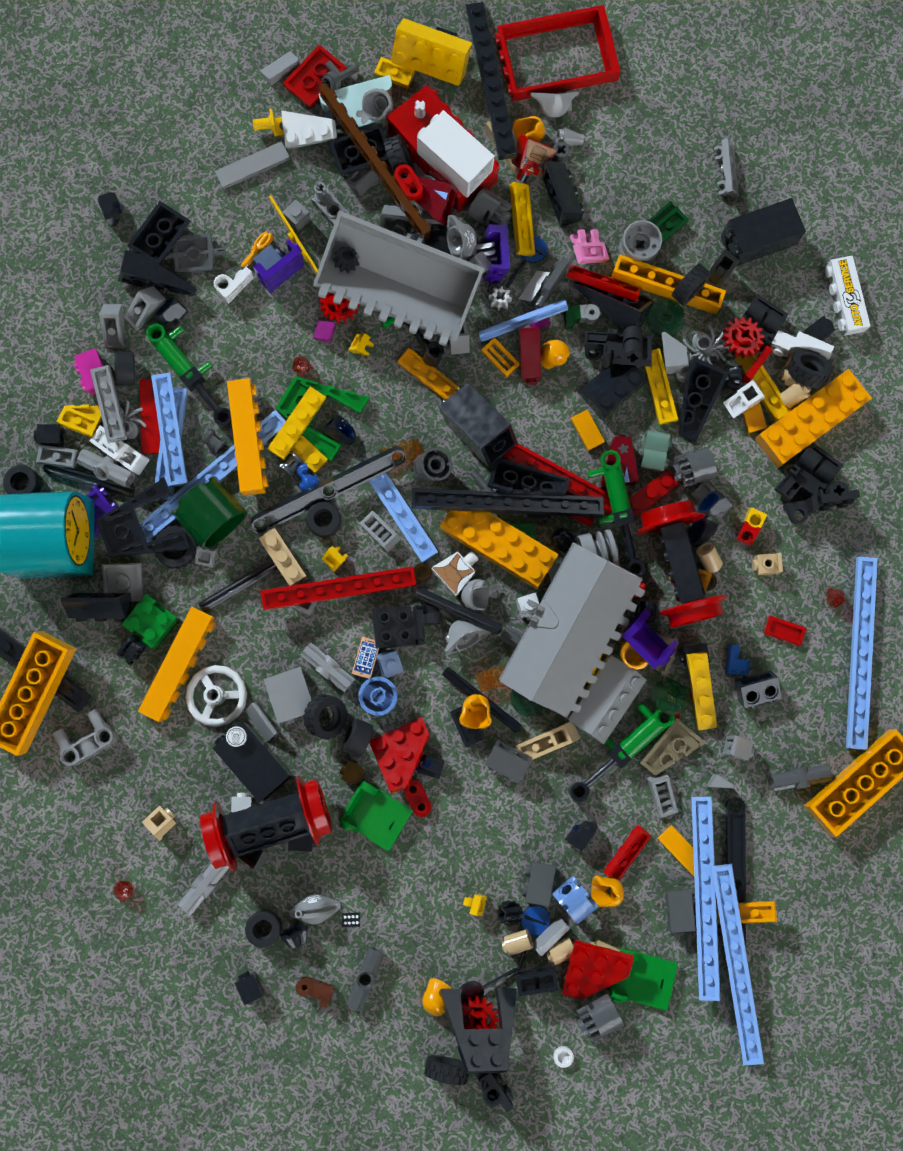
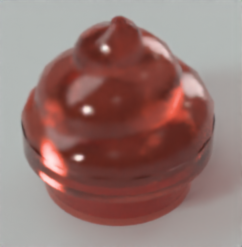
M295 357L292 370L297 375H304L310 369H313V366L306 357Z
M828 588L826 601L830 606L832 605L836 608L846 601L845 593L839 589Z
M119 881L114 886L113 894L120 902H125L133 894L132 883L129 881Z

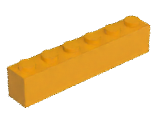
M620 254L611 276L613 279L676 302L678 301L672 297V293L685 277ZM705 284L686 305L716 315L721 308L726 290Z
M250 378L227 381L240 493L243 496L266 493L265 487H268V479L263 473V469L266 468L265 458L261 456V450H264L263 440L259 439V432L262 429L260 420L257 421L256 416L259 413L258 402L254 400V396L257 395L256 385L252 384Z
M191 606L138 710L139 713L158 722L168 719L171 713L169 708L172 702L175 703L179 698L180 692L178 690L181 685H185L189 678L187 673L190 667L193 668L198 660L196 655L199 649L203 650L207 640L205 637L215 627L214 617Z

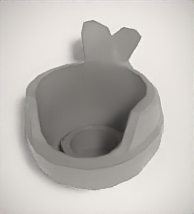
M375 88L369 90L364 94L362 110L357 111L356 116L361 117L363 124L368 120H386L387 116L393 111L394 103L391 95L384 89Z
M472 580L463 587L461 592L462 602L467 609L474 612L485 611L488 606L489 597H498L496 592L498 584L488 586L485 580Z

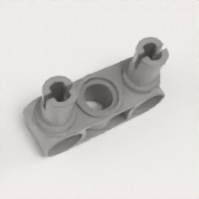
M318 182V186H314L315 195L311 201L333 227L337 215L331 214L339 212V210L349 214V211L341 205L323 182Z
M98 709L87 713L95 728L94 733L81 738L75 744L70 742L64 729H60L52 734L60 747V759L64 765H78L96 756L116 742V732L108 723L104 722ZM106 731L110 734L108 742H104L102 739V735ZM70 752H74L76 756L73 762H70L68 759Z

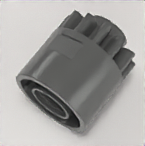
M484 187L472 202L468 216L486 228L489 224L507 225L512 216L509 213L512 205Z
M708 447L678 455L674 458L675 463L672 465V473L676 482L680 481L681 486L683 485L684 488L717 477L715 460Z
M431 448L418 455L412 461L414 466L411 472L415 473L413 478H418L419 484L425 483L427 486L435 484L447 478L452 471L450 455L440 448Z
M608 994L577 1010L580 1016L577 1023L585 1037L590 1035L593 1042L624 1026Z

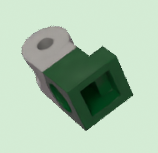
M593 304L568 306V310L563 312L565 329H573L575 323L594 324L600 315L599 308Z

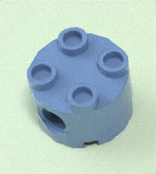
M373 677L366 680L359 690L361 707L367 713L374 716H384L390 713L398 701V692L395 685L384 677Z
M574 876L570 877L552 893L577 925L599 907L592 898L588 900L590 897L588 892L580 886V883Z

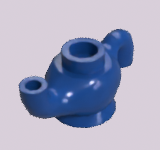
M307 463L301 464L297 469L298 475L302 479V483L299 484L301 491L320 483L316 474L314 476L308 474L307 470L309 468Z

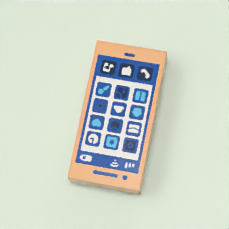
M362 637L352 671L353 675L371 678L376 655H378L379 648H375V640Z

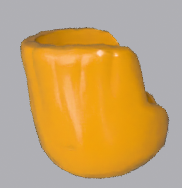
M537 116L515 119L512 130L517 139L520 134H523L534 140L541 141L545 135L544 123Z
M550 340L544 343L540 348L541 366L545 369H551L555 366L563 365L570 355L567 344L561 340Z
M626 640L622 643L620 656L628 667L638 670L643 669L649 664Z
M477 694L467 697L462 706V713L459 718L460 723L464 727L471 729L490 726L492 719L488 699L483 695Z
M594 876L591 885V898L599 906L598 908L618 906L624 898L623 885L615 878ZM609 887H611V895L606 893Z
M431 978L424 992L422 1005L427 1013L437 1017L445 1013L444 1003L438 991L440 989H452V987L439 979Z

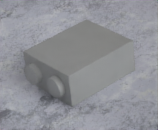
M298 667L263 679L277 723H283L284 726L295 723L294 719L302 717V720H304V710L308 702L312 700V696L303 668Z

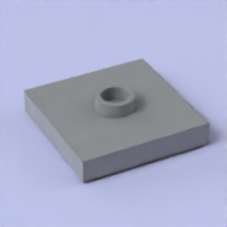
M142 563L102 564L104 593H131V602L141 601L144 597Z

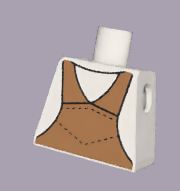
M472 551L464 558L459 552H456L431 569L456 598L463 590V587L475 575V570L471 566L479 559Z

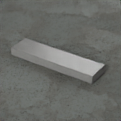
M281 141L216 170L215 173L224 190L290 160V157Z
M106 365L90 369L107 442L113 443L128 439L111 367Z

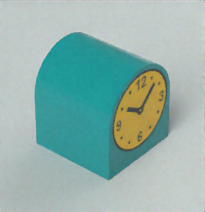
M77 491L0 495V573L18 579L94 576V500Z

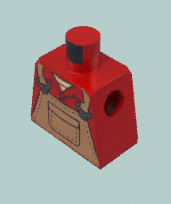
M520 134L516 144L517 158L512 159V164L520 168L516 179L526 183L530 173L541 176L544 171L545 162L552 159L556 150L544 143Z

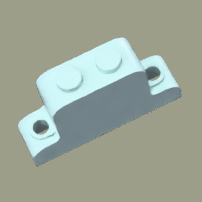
M390 75L335 90L338 102H342L345 105L348 116L355 119L359 131L379 124L383 128L386 126V120H368L363 124L361 117L356 116V112L362 110L363 96L371 89H384L392 95ZM319 94L320 104L325 113L330 109Z

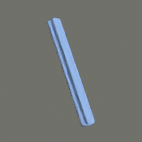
M561 300L479 331V337L484 342L567 311L566 300Z

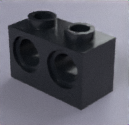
M771 670L735 680L738 701L744 708H755L759 704L773 703L777 699L782 698L778 677Z
M554 966L515 972L519 997L559 990Z

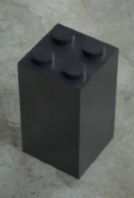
M789 198L730 219L722 232L721 241L724 246H727L728 252L740 260L736 265L737 267L796 246L806 230L793 199Z
M469 383L458 388L452 396L445 399L438 406L447 426L488 467L518 444L511 424Z
M237 722L232 727H241L246 731V742L242 746L234 747L227 742L226 735H222L214 742L216 745L212 749L260 803L271 796L293 774L248 722Z

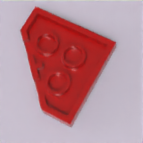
M422 717L376 737L369 742L391 794L410 786L413 773L423 755L422 752L425 744L428 743L430 734Z
M575 940L562 995L582 1000L629 977L634 955Z

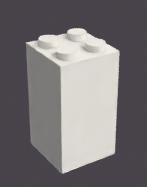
M444 110L439 115L436 114L431 119L430 124L418 132L417 153L453 186L458 188L466 198L492 173L495 156Z

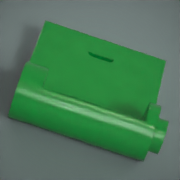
M362 780L338 821L341 823L340 827L348 832L351 829L357 831L389 852L413 810Z
M620 947V952L634 955V960L629 977L611 985L609 996L612 997V1001L623 1004L624 1001L631 1000L667 1011L678 963Z

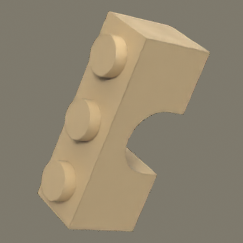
M275 528L259 538L289 586L299 585L308 579Z

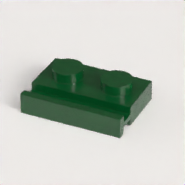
M672 201L667 203L648 220L659 228L662 234L661 245L689 221L681 210L672 204Z

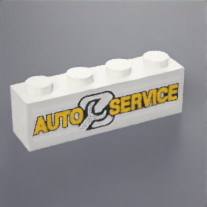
M853 256L832 259L825 267V275L830 281L829 291L834 297V311L838 313L839 330L842 331L843 336L865 332L870 327V322Z

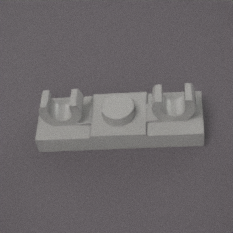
M726 138L722 140V146L714 147L716 152L722 151L715 159L718 162L723 161L721 172L725 176V181L721 180L717 183L719 187L725 186L724 190L719 191L718 194L720 196L729 194L732 198L739 197L734 144Z

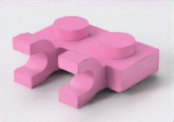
M592 229L590 231L591 234H586L585 230H578L576 235L570 236L571 242L575 244L573 248L578 263H605L609 260L605 243L599 240L598 229Z

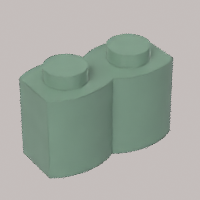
M650 430L645 432L639 469L662 473L664 469L668 468L669 458H666L667 450L670 451L672 447L670 434Z

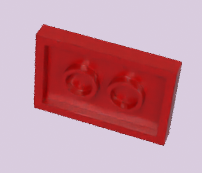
M319 44L283 82V87L311 109L320 100L319 86L322 85L324 74L330 72L325 64L331 61L340 72L346 70L347 67Z

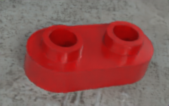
M403 164L395 169L394 175L402 192L409 200L415 201L420 199L423 195V186L415 172L409 165Z
M412 779L410 786L403 789L413 813L418 817H425L431 811V803L422 784L418 780ZM410 786H416L417 791L411 793L409 791ZM423 803L425 810L420 811L418 805Z

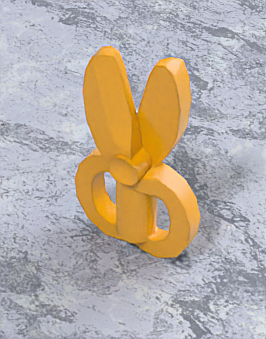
M265 231L259 235L251 248V253L242 262V268L248 267L253 258L271 244L274 238L273 234Z

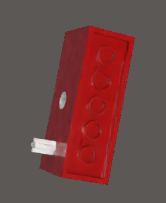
M426 85L387 116L388 134L391 137L397 134L402 136L413 162L419 166L425 175L431 176L437 181L451 184L417 153V134L423 127L426 128L430 124L431 119L436 114L439 115L443 110L463 128L464 126L461 119L451 113L448 104L442 103L438 93ZM466 130L475 138L474 134L470 130ZM495 158L492 173L467 198L458 190L453 205L457 213L470 205L484 187L490 189L498 182L499 163Z

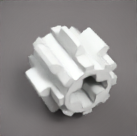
M503 286L500 289L493 288L492 295H489L491 307H497L498 311H500V308L508 309V302H512V298L509 297L510 290H504Z

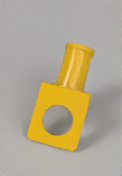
M269 109L270 115L268 118L253 119L254 131L271 129L274 137L284 135L283 130L280 129L282 117L274 118L272 109Z

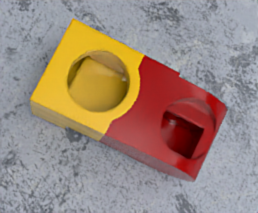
M752 507L749 508L736 540L751 546L767 514Z

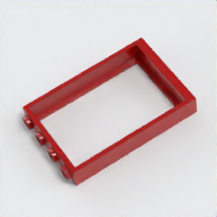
M604 5L497 26V33L494 34L496 45L500 47L498 51L499 60L504 64L502 73L504 79L507 78L506 90L508 96L511 95L512 102L533 98L530 93L553 94L619 80L621 71ZM584 24H594L605 72L517 89L506 40Z

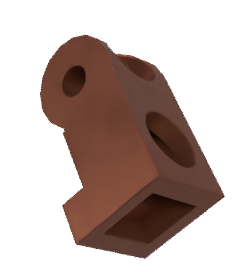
M308 976L299 979L296 984V992L300 996L305 997L309 995L321 1000L319 1006L328 1007L335 988L334 985Z

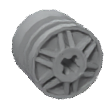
M646 220L631 223L624 231L620 241L619 254L651 264L662 244V234L659 228Z
M610 529L604 531V537L598 531L596 533V541L593 540L590 533L577 536L578 545L618 566V548Z

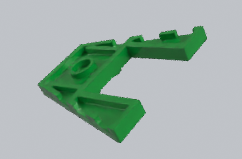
M295 376L276 406V410L284 418L288 419L309 387L326 396V399L330 397L360 415L370 397ZM318 410L302 435L332 463L341 445L310 428L319 412Z

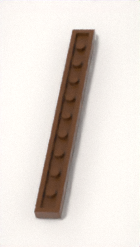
M326 83L319 86L320 97L424 242L430 239L431 227L426 220L423 221L417 206H413L409 199L406 198L396 182L395 176H391L388 172L387 164L384 161L381 162L378 158L379 155L375 147H370L365 133L358 130L355 119L353 117L350 118L345 105L342 102H338L335 91L332 88L329 89Z

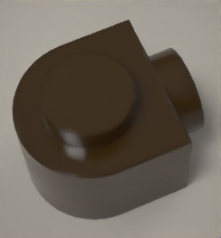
M351 761L348 764L344 763L339 773L342 775V780L351 784H357L364 778L363 768Z

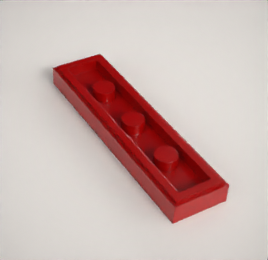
M571 265L566 276L567 278L636 302L641 292L639 287L576 265Z
M141 379L140 408H143V411H140L141 420L146 424V427L141 425V454H159L161 438L152 379Z

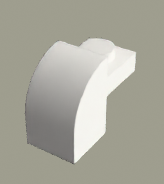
M752 380L739 389L738 393L724 401L723 404L731 416L735 418L765 398V395L755 380Z

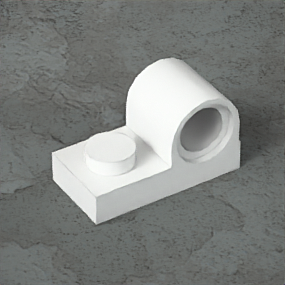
M247 267L239 270L234 280L224 274L218 275L215 278L214 287L219 296L228 304L254 278L252 271ZM224 283L228 284L227 288H225V289H221V288H220V286H221L222 284H224Z

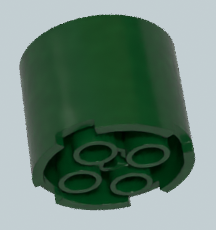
M216 476L210 477L208 483H199L178 501L179 507L177 510H172V515L203 550L209 549L225 539L242 523L247 515V511Z

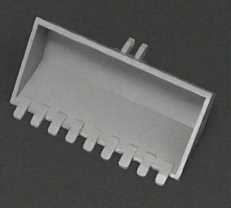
M339 210L313 283L314 287L320 289L318 296L326 298L328 292L335 295L333 302L341 304L343 298L350 300L348 308L356 310L358 304L365 306L363 313L367 316H371L373 310L380 312L379 320L382 322H386L388 316L395 318V327L401 328L403 322L410 324L409 332L416 334L418 328L426 330L424 338L431 340L433 334L441 336L439 344L446 346L448 339L457 342L485 268L422 243V238H418L415 241L411 239L412 234L408 233L405 237ZM349 246L351 249L354 248L359 255L358 261L360 265L356 266L355 271L350 270L349 273L346 271L340 272V269L335 267L336 262L332 260L335 257L334 252L338 251L341 247L347 248Z
M573 542L540 604L528 599L527 604L537 608L534 615L522 610L521 614L531 619L503 670L499 678L500 682L529 700L549 708L566 718L571 710L579 713L582 706L575 703L578 696L586 699L590 693L583 688L586 682L596 683L597 677L591 674L594 667L602 670L605 662L599 660L601 654L611 655L613 648L608 646L607 643L610 638L616 641L620 639L621 634L615 631L618 623L627 626L629 619L623 616L625 610L628 609L634 612L637 608V605L631 602L634 594L642 597L645 593V590L639 587L642 579Z

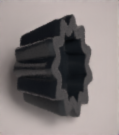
M349 246L347 248L341 247L338 251L334 252L335 257L332 260L336 262L335 267L339 268L340 272L346 271L349 273L350 270L355 271L356 266L360 265L358 261L359 255L354 248L351 249Z
M742 365L729 368L727 388L734 391L740 389Z
M305 924L289 926L288 929L283 930V933L280 934L281 940L292 949L304 945L307 942L308 926H305Z

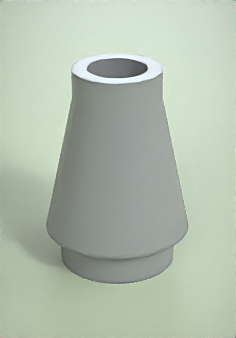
M567 128L558 129L556 143L565 142L568 146H582L584 134Z

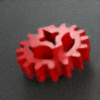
M328 292L326 298L319 299V304L322 305L320 306V311L324 312V318L330 316V322L335 319L337 324L340 323V320L347 323V318L353 320V314H358L357 308L356 310L348 308L350 300L343 298L339 309L337 303L333 302L335 295Z
M741 317L740 320L734 318L732 322H728L722 332L724 333L722 340L726 341L723 346L730 348L728 353L734 351V357H737L738 354H741L742 358H745L746 355L752 357L754 353L756 354L764 343L762 342L764 335L760 334L763 329H757L758 323L752 324L751 318L748 321H745L744 317Z
M476 996L475 1001H472L469 997V1003L461 1002L463 1023L465 1014L469 1018L464 1023V1029L498 1028L495 1023L499 1022V1017L496 1016L498 1014L497 1008H493V1002L487 1004L486 997L482 1001L479 1000V996ZM490 1014L491 1018H490V1022H489V1024H488L486 1019L488 1018V1015Z

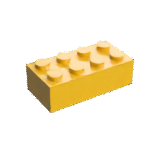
M403 18L396 28L391 62L459 86L466 74L472 42Z

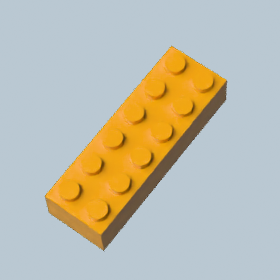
M847 369L760 433L755 440L778 469L866 404L872 397L850 369Z
M449 511L440 525L442 532L536 590L540 588L558 559L559 554L490 512Z
M44 631L33 632L0 701V748L16 756L27 753L77 648Z
M896 729L887 730L804 805L805 809L829 836L837 837L903 778V736Z

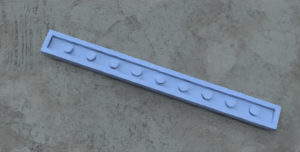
M276 410L260 422L262 431L259 432V439L263 440L264 446L278 434L286 422ZM235 445L230 447L193 478L188 485H185L140 523L146 542L152 541L162 529H166L176 521V518L172 515V510H177L179 507L178 501L189 490L199 483H208V479L216 476L222 482L237 469Z
M856 557L846 748L868 749L878 558Z
M691 797L699 1000L720 1001L717 905L712 866H715L712 797Z
M732 864L712 866L743 1065L764 1064Z

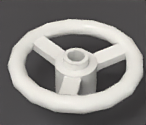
M213 665L203 668L193 675L187 685L185 699L189 712L197 721L206 726L220 727L230 724L240 716L246 706L247 691L244 681L237 672L226 666ZM221 673L229 676L237 684L238 691H224L223 688L215 686L208 675ZM199 680L206 687L204 700L207 702V705L202 714L195 707L193 699L194 688ZM214 693H218L216 700L213 698ZM239 698L235 710L227 717L220 719L210 718L215 706L221 705L225 699Z

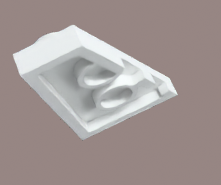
M281 111L286 149L337 139L335 120Z

